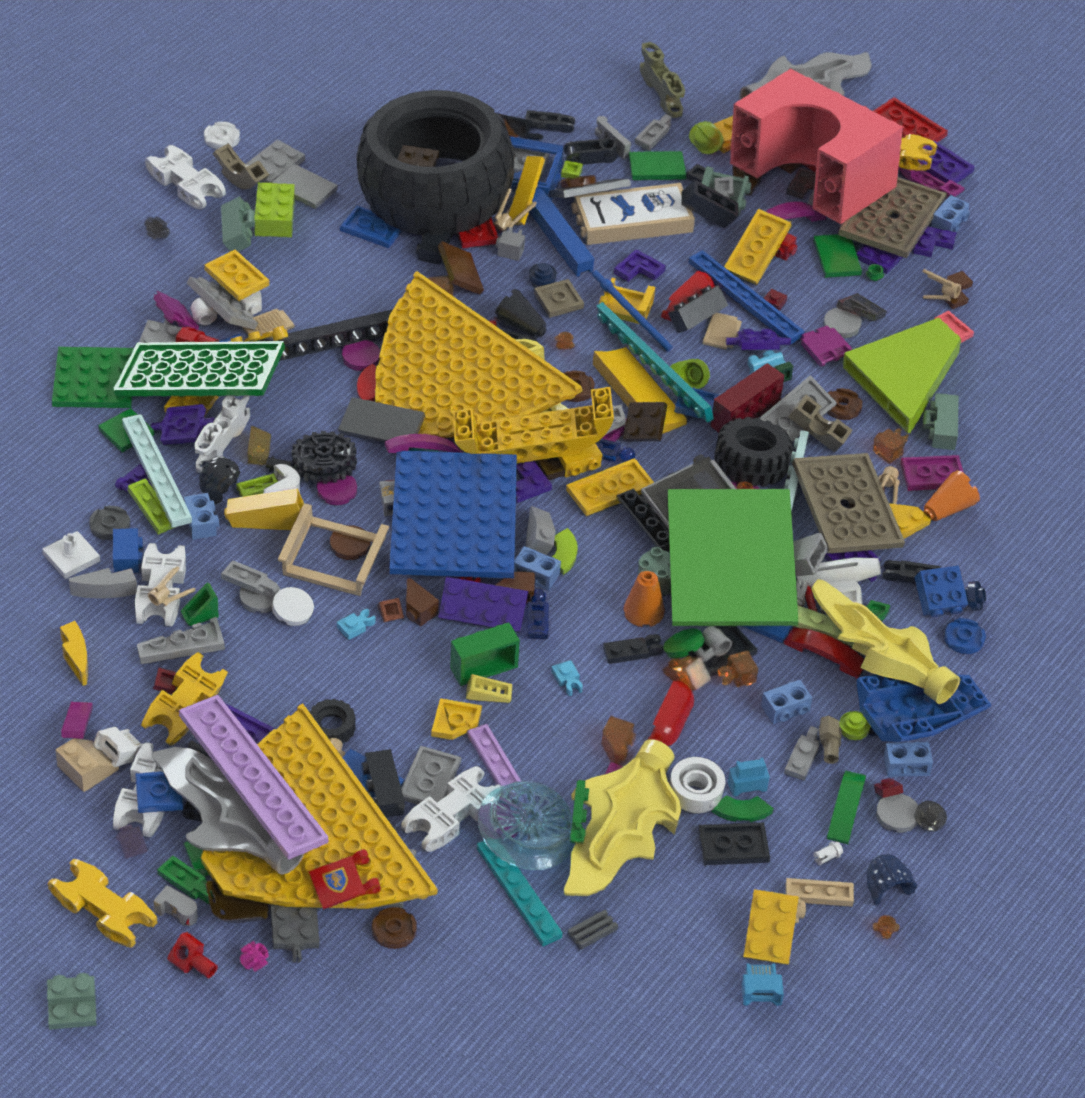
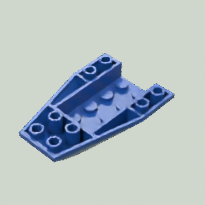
M956 674L960 678L959 686L955 693L942 704L936 703L924 693V688L907 681L880 675L859 677L857 679L860 711L881 741L903 742L937 735L991 707V703L970 675Z

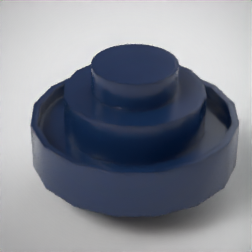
M538 263L530 268L529 279L533 284L544 286L556 281L557 272L552 265Z
M979 581L969 582L968 587L965 589L968 607H971L972 611H980L987 600L985 588L981 587Z

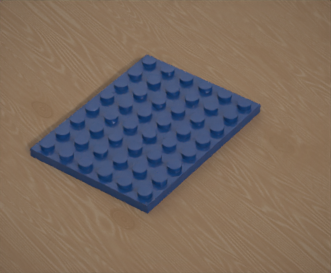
M428 451L397 452L389 574L514 578L517 455Z

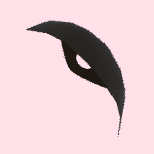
M215 881L206 882L211 911L218 919L229 923H245L265 920L268 917V903L223 895ZM210 890L212 891V893H213V895H214L215 903L213 902V900H212V898H211Z

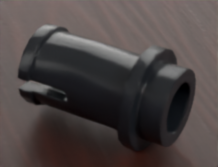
M275 456L268 457L265 468L271 472L274 470V465L285 464L292 466V461L277 459Z

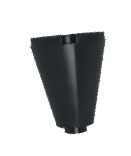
M513 289L511 291L513 294L510 297L506 295L495 310L497 316H493V318L535 339L541 338L547 331V324L521 291Z

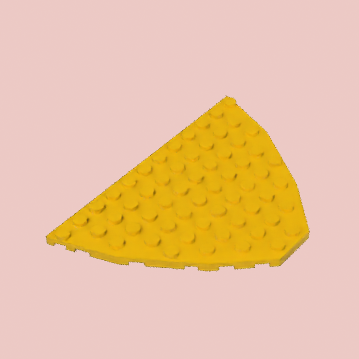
M418 271L414 273L412 282L408 283L405 288L406 292L402 298H399L389 315L388 328L384 335L379 356V365H377L375 372L376 402L424 412L425 418L418 434H429L442 438L454 437L453 411L472 408L476 423L538 414L567 399L571 400L575 395L582 392L581 385Z
M303 703L297 707L295 713L291 716L288 715L284 719V723L281 726L273 729L257 745L327 834L328 843L304 853L300 863L287 874H279L266 863L265 859L248 852L203 850L201 856L202 864L223 895L284 907L322 908L309 871L352 856L361 849H366L369 857L368 864L355 865L362 884L372 878H377L380 882L381 891L376 894H366L329 908L369 909L418 898L426 899L429 896L438 894L435 884Z

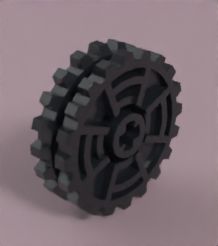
M321 431V433L312 432V435H304L303 439L296 440V444L292 446V467L297 471L300 478L304 477V480L307 482L312 480L316 484L318 482L327 484L329 481L336 483L338 479L344 480L346 475L351 476L352 470H356L357 450L355 443L351 442V438H345L342 433L335 434L334 431L326 433V431Z

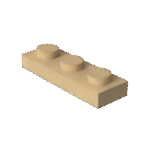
M786 878V894L799 896V899L805 901V903L853 907L854 883Z

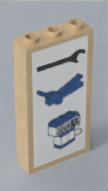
M681 183L575 196L574 203H572V212L576 214L577 226H580V234L585 239L586 245L693 232L695 221L692 211L681 205V194L683 191Z

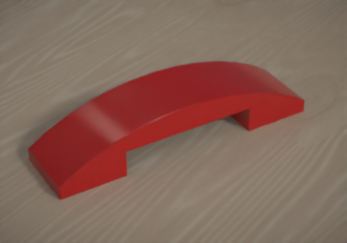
M793 628L784 641L785 645L803 652L806 648L839 664L840 671L857 679L864 671L861 668L864 658L844 643L826 634L804 628Z

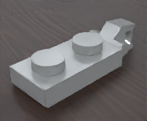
M665 114L659 121L654 119L636 137L635 144L650 151L669 132L672 117Z
M234 560L221 573V579L261 595L264 593L266 596L274 598L278 592V584L271 582L272 580L268 578L267 574Z
M811 726L807 736L801 735L785 767L784 774L805 781L819 749L820 741L816 740L818 728Z

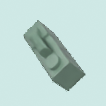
M239 196L221 205L223 244L230 252L233 250L239 252L251 245L253 234L250 228L255 226L254 210L251 209L248 202H244Z
M935 393L934 401H930L929 410H925L923 413V428L929 429L928 439L932 440L933 448L955 450L958 438V395Z

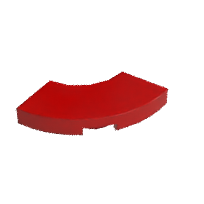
M374 364L366 367L358 378L357 395L359 399L375 401V372L377 367Z

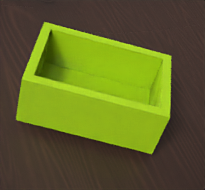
M258 183L255 208V236L292 237L295 184Z

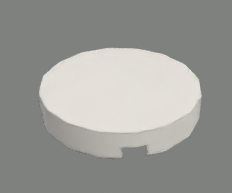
M217 122L215 125H209L205 129L204 141L214 149H219L227 143L234 147L240 141V131L231 123Z
M287 587L275 594L272 610L278 620H283L291 626H299L310 619L314 610V604L309 594L303 590Z

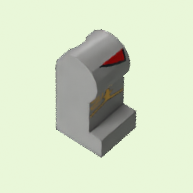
M395 480L379 481L384 516L393 515V510H389L388 505H393Z
M168 885L153 900L154 913L161 917L166 912L178 919L179 923L184 926L193 925L198 920L196 902Z

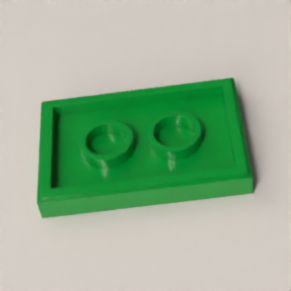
M682 151L629 152L632 180L686 179Z
M838 234L814 236L813 242L825 278L861 275L862 269L852 239H847Z

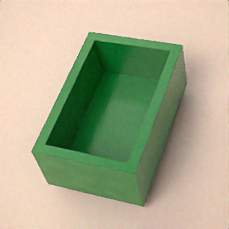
M510 622L451 641L450 669L460 686L468 684L472 674L487 678L518 668L520 640Z

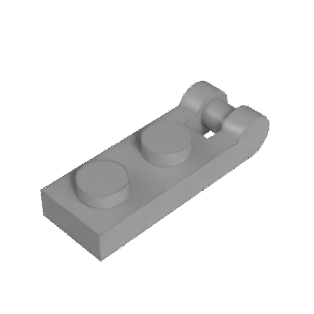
M597 117L596 124L598 126L595 128V135L600 139L612 138L616 140L617 154L622 159L628 158L631 143L607 122L606 117Z

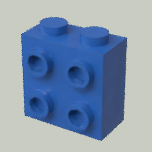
M959 565L923 570L914 577L923 616L939 617L947 612H950L951 615L959 614L968 605Z

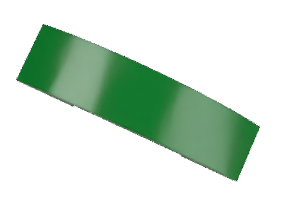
M845 770L827 835L828 840L844 844L849 843L866 775Z

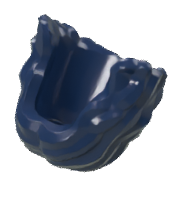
M884 854L871 860L867 870V888L871 892L874 905H880L883 893L897 884L901 886L905 894L911 895L915 893L917 883L913 879L911 871L899 858L892 854Z

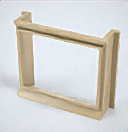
M304 503L278 557V561L282 562L283 575L361 596L362 588L386 539L389 526L381 524L377 534L313 517L312 505ZM310 526L373 542L356 582L293 565Z

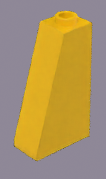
M298 488L231 498L227 501L224 515L233 528L292 530L304 505V501Z

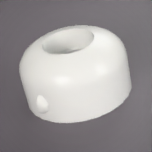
M690 757L681 760L675 765L669 784L680 801L681 809L691 813H705L716 807L722 799L725 776L720 767L714 762L701 757ZM690 786H697L703 790H694Z

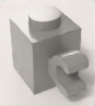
M510 227L508 231H503L501 237L497 238L496 248H498V256L517 261L520 260L525 248V235H522L521 229L518 233H513V228Z

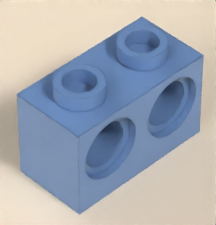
M950 195L934 213L931 227L951 232L958 231L963 221L966 222L969 218L970 212L968 210L970 204Z
M208 493L184 497V502L192 516V523L188 524L192 540L217 536L216 527L220 526L218 515H214L215 504L213 500L210 501Z
M525 546L514 560V572L535 573V585L548 591L560 575L561 561Z
M797 680L764 692L761 707L770 721L776 724L778 722H785L797 715L806 714L811 709L813 697L801 680Z
M929 742L886 743L883 757L887 777L930 776L933 760Z

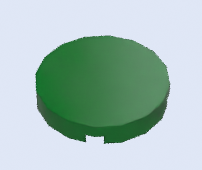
M686 629L671 636L664 643L663 649L669 658H683L691 650L696 652L703 645L704 637L699 629Z

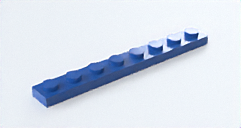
M702 250L689 257L688 263L698 271L707 273L716 286L719 285L721 290L772 331H775L781 338L790 337L791 344L801 339V335L805 333L803 329Z

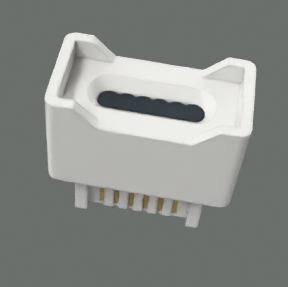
M116 727L98 731L93 746L98 750H102L113 761L112 765L117 767L131 763L143 744L129 733V729L119 731Z

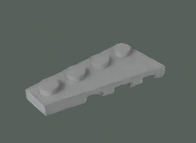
M217 617L210 619V623L204 625L201 623L194 624L192 629L182 632L180 629L174 631L169 637L160 636L137 644L141 664L193 656L197 652L202 654L225 650Z

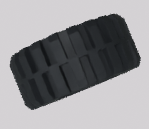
M751 417L737 418L734 421H729L720 429L714 461L724 474L729 476L730 480L734 482L738 481L742 485L751 484V486L755 487L757 485H761V487L768 484L772 485L780 481L787 474L793 450L792 441L785 430H781L780 426L772 424L771 421H763L761 418L751 419Z

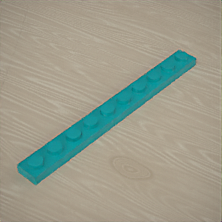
M603 302L597 305L599 321L602 324L605 323L610 332L618 336L622 344H627L630 351L634 355L637 354L644 365L647 364L654 375H659L662 382L666 386L669 385L674 394L683 399L687 407L691 406L699 418L702 417L707 423L714 419L711 406Z

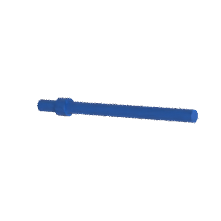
M597 270L592 272L591 275L600 283V287L605 292L608 291L667 352L673 348L613 287V283L608 278L605 279Z

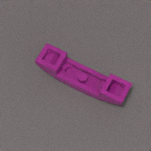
M898 167L909 181L947 193L946 199L950 195L956 197L964 191V187L952 180L945 183L925 171Z
M805 202L783 203L765 211L784 220L806 217L813 222L826 220L827 217L814 210L813 205Z
M407 434L385 441L388 453L408 451L409 447L464 453L455 443L429 434Z

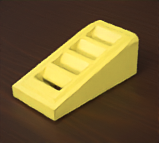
M474 674L471 675L467 684L466 699L507 703L511 701L512 684Z

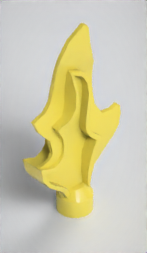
M816 580L811 588L815 599L842 631V634L837 639L854 642L852 649L866 656L861 666L862 669L883 677L907 681L924 688V693L938 704L946 702L955 693L960 683L959 676L947 667H939L934 662L928 639L920 629L913 626L906 629L887 627L866 606L852 602L826 581Z
M653 739L646 740L636 757L622 769L585 780V788H589L588 802L584 801V804L591 808V821L585 830L584 843H576L572 850L570 875L564 887V894L566 896H590L604 890L627 860L637 857L653 860L655 843L652 832L656 824L665 826L675 835L681 807L677 795L666 778V773L674 761V753L666 744ZM575 790L571 794L572 800L575 799Z

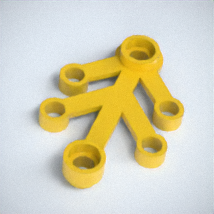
M284 326L273 328V331L262 333V336H260L259 331L249 333L248 338H245L244 341L242 336L230 339L231 341L229 342H253L273 337V341L287 338L288 333Z

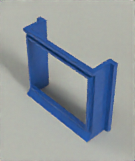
M510 136L514 148L556 155L546 183L538 182L539 185L536 187L545 190L546 195L553 201V197H550V191L557 189L565 160H563V145ZM513 177L512 185L518 186L519 181L515 180H520V178Z

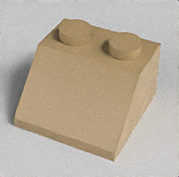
M73 738L56 749L57 766L83 792L119 770V766L114 767L112 765L113 761L102 750H98L93 746V741Z

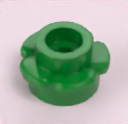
M872 264L869 266L868 271H866V276L872 281H878L884 277L883 268L878 264Z

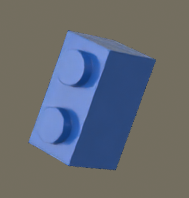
M138 528L113 529L114 573L127 569H132L133 573H139V564L143 562V552H139V549H143V536L139 537Z

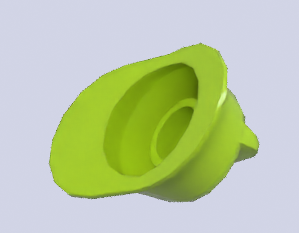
M700 122L689 132L690 141L701 153L713 154L723 144L721 132L711 122Z
M700 359L680 361L670 366L692 388H703L709 381V368Z

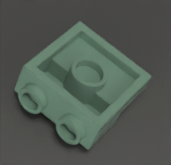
M79 973L74 978L56 975L52 979L47 980L49 1030L97 1026L94 976H90L87 973Z

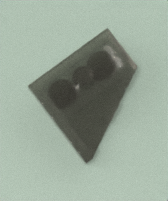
M859 293L838 300L836 305L839 309L871 321L882 319L887 313L885 309Z

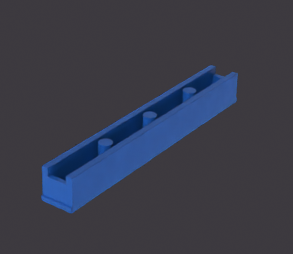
M522 171L514 173V177L520 178ZM511 185L514 193H516L517 185ZM536 188L532 203L536 202L537 204L529 211L531 216L576 277L580 276L581 272L587 270L590 273L593 272L594 257L543 189Z

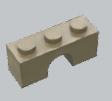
M805 395L796 404L788 417L835 452L844 444L853 430L839 419L835 421L824 419L819 413L822 406Z

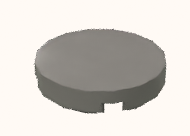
M834 308L825 314L823 325H828L830 328L834 327L843 338H850L859 332L861 318L851 309Z
M241 587L239 592L240 603L245 609L254 613L256 611H261V613L272 611L273 597L266 596L264 593L262 595Z
M898 794L880 799L877 805L876 817L885 829L890 831L893 829L903 833L916 827L920 818V808L911 797Z

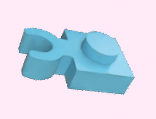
M364 609L359 616L352 613L339 620L337 628L348 640H351L365 632L366 626L374 625L376 617L367 618L369 616V609Z
M571 660L552 666V674L560 687L566 685V693L569 696H572V688L578 689L579 693L582 692L583 685L579 681L580 675Z

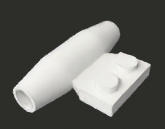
M848 558L821 562L814 575L797 576V581H802L801 586L805 582L808 586L812 587L817 579L824 580L852 602L863 605L861 587L857 582L880 575V563L878 558Z

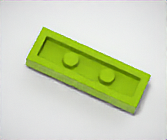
M146 478L128 485L127 491L158 535L173 529L155 491Z

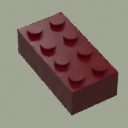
M766 363L716 397L712 410L714 419L711 420L710 427L719 433L720 429L731 420L734 421L737 418L744 419L745 417L756 419L763 416L782 400L784 374Z

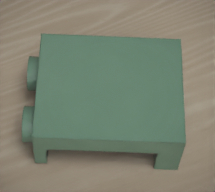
M706 166L702 184L715 190L714 178L733 177L734 196L729 198L738 203V215L740 216L741 210H745L746 193L749 194L751 189L749 177L745 176L743 179L714 172L712 167Z

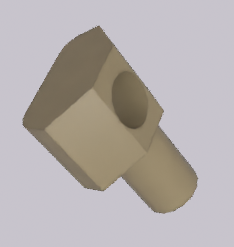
M828 715L820 719L819 736L824 748V761L834 764L839 760L841 726L839 720Z

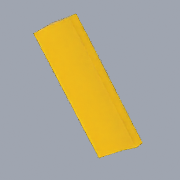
M626 347L612 351H594L593 366L628 408L630 402H665L668 406L663 434L687 424V418L683 414L674 412L676 405Z

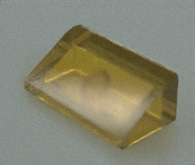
M251 426L247 453L248 464L266 465L270 451L271 434L254 426Z

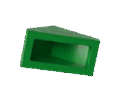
M208 582L181 610L189 626L219 617L218 597Z

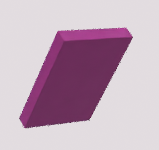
M959 455L904 457L900 461L907 491L937 490L952 472L956 470L963 472Z

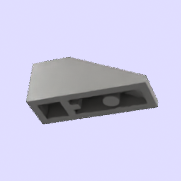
M531 506L525 547L547 555L554 546L555 528L549 512Z

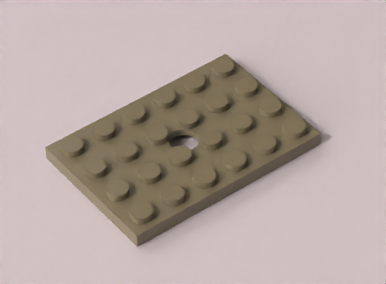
M897 177V184L894 189L846 220L840 227L838 235L907 258L932 221L934 213L945 201L947 193ZM893 212L898 214L899 216L898 218L894 219L888 217L887 215H891Z
M868 453L793 459L792 465L818 531L822 534L828 546V554L903 548L905 544L904 538ZM847 499L855 507L851 509L845 508L841 505L840 501Z

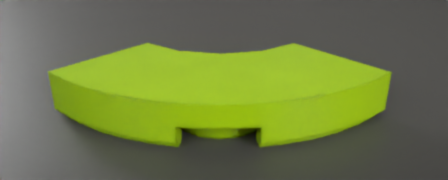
M568 528L555 535L554 545L556 553L552 556L561 561L560 572L563 575L575 564L578 551L576 538Z

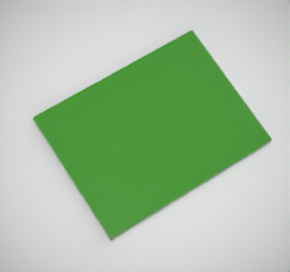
M668 489L672 626H798L790 489Z

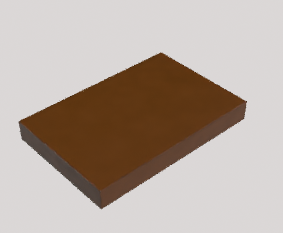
M441 241L438 248L451 284L481 295L484 288L471 253Z

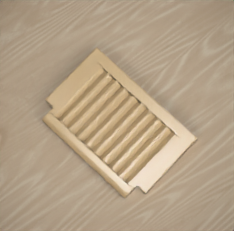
M274 309L253 317L258 323L255 330L242 327L247 334L259 331L260 336H262V333L273 331V328L284 326V329L290 330L295 328V325L283 310Z
M715 313L712 315L703 344L725 350L727 347L733 348L734 345H726V337L737 338V331H739L742 321L737 320L738 317Z

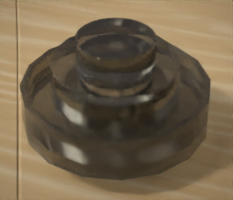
M147 217L144 222L148 231L147 234L153 239L167 238L171 232L167 227L168 224L159 217Z
M934 801L921 802L914 813L917 824L922 829L931 832L941 830L947 821L946 811Z

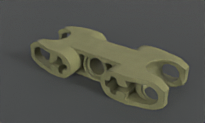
M652 42L642 43L641 52L644 62L640 63L639 70L643 80L649 87L656 90L660 96V106L667 115L672 118L682 117L683 107L680 98H684L685 88L681 79L676 73L669 71L664 63V53L656 44ZM646 48H651L654 51L648 52ZM676 107L678 112H673L670 108Z

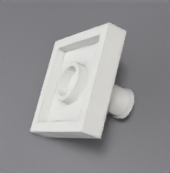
M78 531L73 534L68 533L67 536L64 535L63 539L42 549L43 555L64 579L100 562V555Z

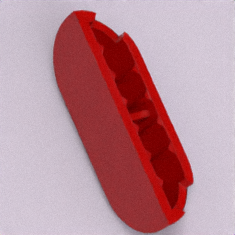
M701 271L693 274L669 297L668 300L671 302L668 308L662 311L661 317L672 321L668 312L674 309L673 306L682 301L684 303L687 302V297L692 294H700V289L710 285L714 287L712 278L707 273Z
M676 680L671 684L654 719L653 725L655 727L648 740H657L670 746L679 738L694 706L693 692L683 681Z

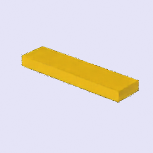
M542 156L526 157L509 212V216L512 218L511 221L532 203L545 161ZM528 213L514 225H525Z

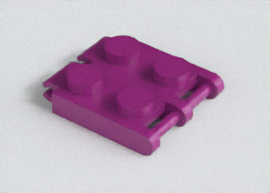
M156 291L157 295L154 294L153 298L156 301L155 305L163 311L164 318L168 322L173 323L176 321L182 328L191 327L199 329L198 324L180 301Z
M828 325L815 329L817 332L812 330L801 335V345L820 367L825 366V363L832 360L838 361L844 356L845 352L853 350L834 327L830 328Z

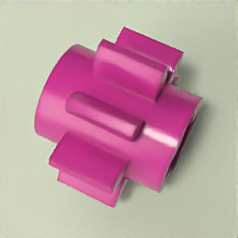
M252 941L240 949L243 952L240 955V961L246 969L250 970L253 968L254 972L268 964L265 959L268 958L269 954L263 944H255Z

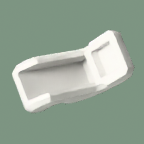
M285 464L274 465V475L278 482L265 488L264 493L297 488L300 492V476L297 471Z

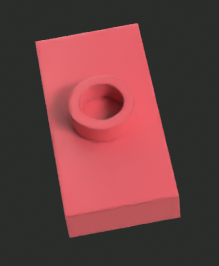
M949 310L935 317V319L940 318L950 329L958 334L961 338V343L973 337L974 331Z

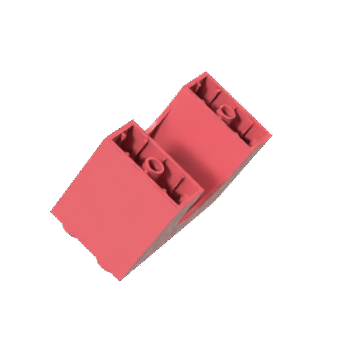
M789 69L734 103L730 164L755 178H759L769 170L783 164L803 163L816 166L813 209L842 224L896 187L903 127L869 110L867 107L842 96L840 93L815 82L813 79Z

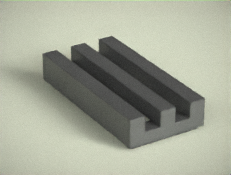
M603 910L568 929V935L579 949L582 950L618 930V924L613 922V918L608 916L606 910ZM608 925V926L605 927L604 929H602V930L596 932L598 929L602 928L603 926ZM587 935H591V936H589V937L583 939L582 941H580L581 938H583V937H585V936H587Z

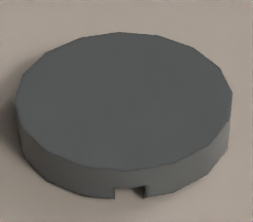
M105 506L104 509H97L92 513L89 520L91 532L102 540H113V529H130L131 524L127 512L117 506Z

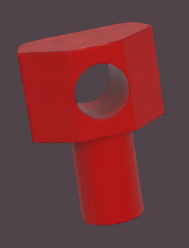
M183 327L176 335L175 342H219V340L205 335L200 330Z
M188 932L182 933L178 937L167 957L168 961L186 974L194 968L209 979L218 969L217 964L203 955L204 944ZM186 949H188V956H187V957H186V954H185Z

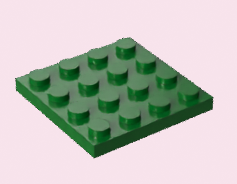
M58 347L52 407L132 408L133 396H115L113 389L134 348Z

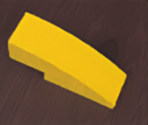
M72 621L60 627L61 641L63 642V658L84 686L87 685L88 680L87 650L76 621Z

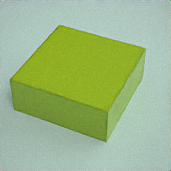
M565 160L561 177H579L583 164Z

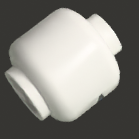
M201 297L194 300L191 305L194 321L200 325H209L217 318V312Z

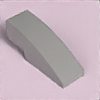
M106 568L68 578L70 594L73 596L117 598L134 595L137 592V582L132 569L111 574L110 569Z

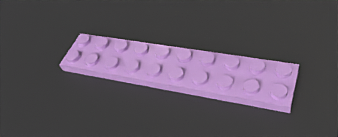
M219 695L179 710V717L288 860L328 843L327 834Z

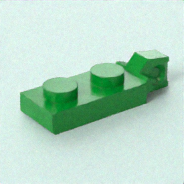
M578 780L576 783L570 843L583 844L586 831L581 822L586 823L587 809H583L584 801L588 802L589 788H585V780Z
M171 856L157 869L159 876L194 899L199 897L200 900L209 904L206 877L175 856ZM210 890V895H211V898H212V900H213V899H214V895H213L212 891Z

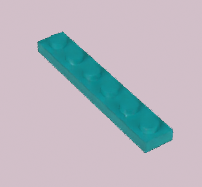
M489 838L477 843L478 852L542 947L561 939L563 932L500 840Z

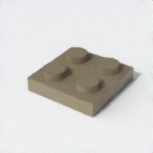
M569 279L534 288V295L549 318L584 308L583 300Z

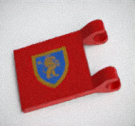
M361 849L352 856L309 871L323 910L366 894H376L381 891L380 882L377 878H372L362 884L355 865L369 863L366 849Z

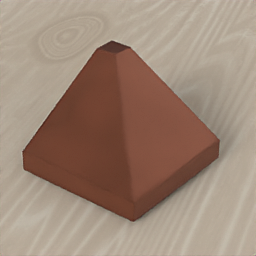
M399 598L381 601L377 604L383 622L404 618Z

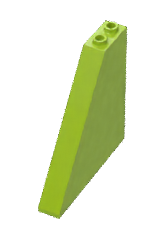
M936 318L845 352L843 368L907 433H910L958 356L961 338L940 318Z

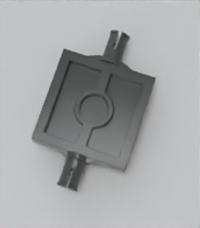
M271 906L273 949L292 951V961L296 963V960H298L299 963L302 961L301 950L319 948L317 908Z

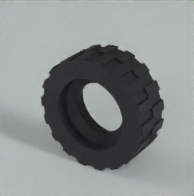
M325 699L312 706L309 713L328 739L336 738L345 743L353 737L356 729V717L353 708L348 703L346 704L342 700ZM335 716L341 718L343 723L339 728L327 729L321 725V721L325 717Z

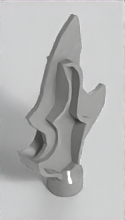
M865 52L854 56L823 53L805 64L795 66L787 61L785 56H781L771 65L767 75L762 80L740 89V100L789 69L809 77L815 82L844 96L845 93L841 87V81L847 78L867 75L872 67L869 53Z
M172 747L152 753L153 760L162 769L170 787L189 801L201 814L203 823L195 831L186 834V840L190 844L201 850L248 852L265 859L266 863L279 874L291 872L300 863L304 853L289 860L286 858L212 759L193 749Z

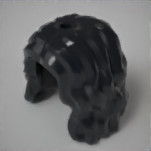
M216 456L206 461L202 472L199 474L201 491L208 493L210 501L213 500L214 504L221 503L223 500L222 494L227 493L230 485L237 483V478L240 475L239 466L236 462L224 456Z

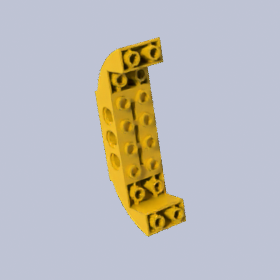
M611 387L592 389V405L487 422L476 423L472 408L453 411L455 443L463 451L470 454L517 455V463L580 454L582 450L598 442L612 426L614 413Z

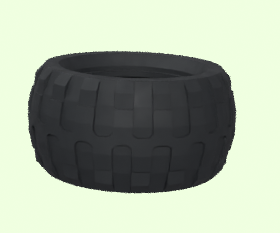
M419 91L400 96L379 108L365 123L356 155L358 182L366 202L370 204L372 212L390 226L416 235H422L426 232H430V234L450 232V235L481 225L499 211L507 190L511 188L514 177V149L503 118L495 113L491 106L481 100L455 91ZM403 145L437 150L439 151V158L462 162L440 167H421L406 164L397 159Z

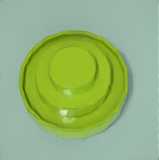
M847 712L840 718L841 734L851 740H861L869 734L871 725L861 712Z

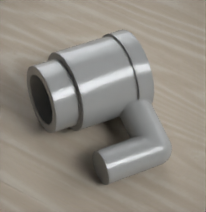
M710 626L702 633L704 642L709 649L704 651L700 647L694 653L701 661L705 662L714 655L722 656L727 653L732 646V641L720 629Z

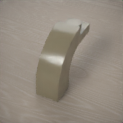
M229 143L213 152L214 157L223 168L222 174L238 188L250 189L266 180L269 176V173L259 160L249 166L246 165Z

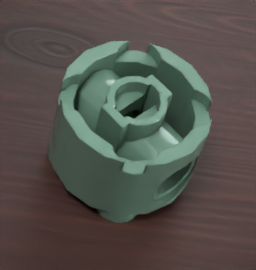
M653 547L651 551L641 556L637 576L643 571L655 573L658 577L661 594L663 596L669 595L671 593L670 553L659 547Z

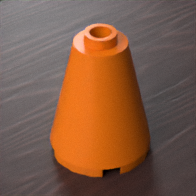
M956 470L947 477L924 505V513L931 520L938 521L976 505L980 501L979 492L976 486L972 487L969 484L971 479L966 474Z
M643 571L637 576L624 604L625 618L630 623L639 627L649 624V627L655 626L661 622L665 613L658 577L651 571Z

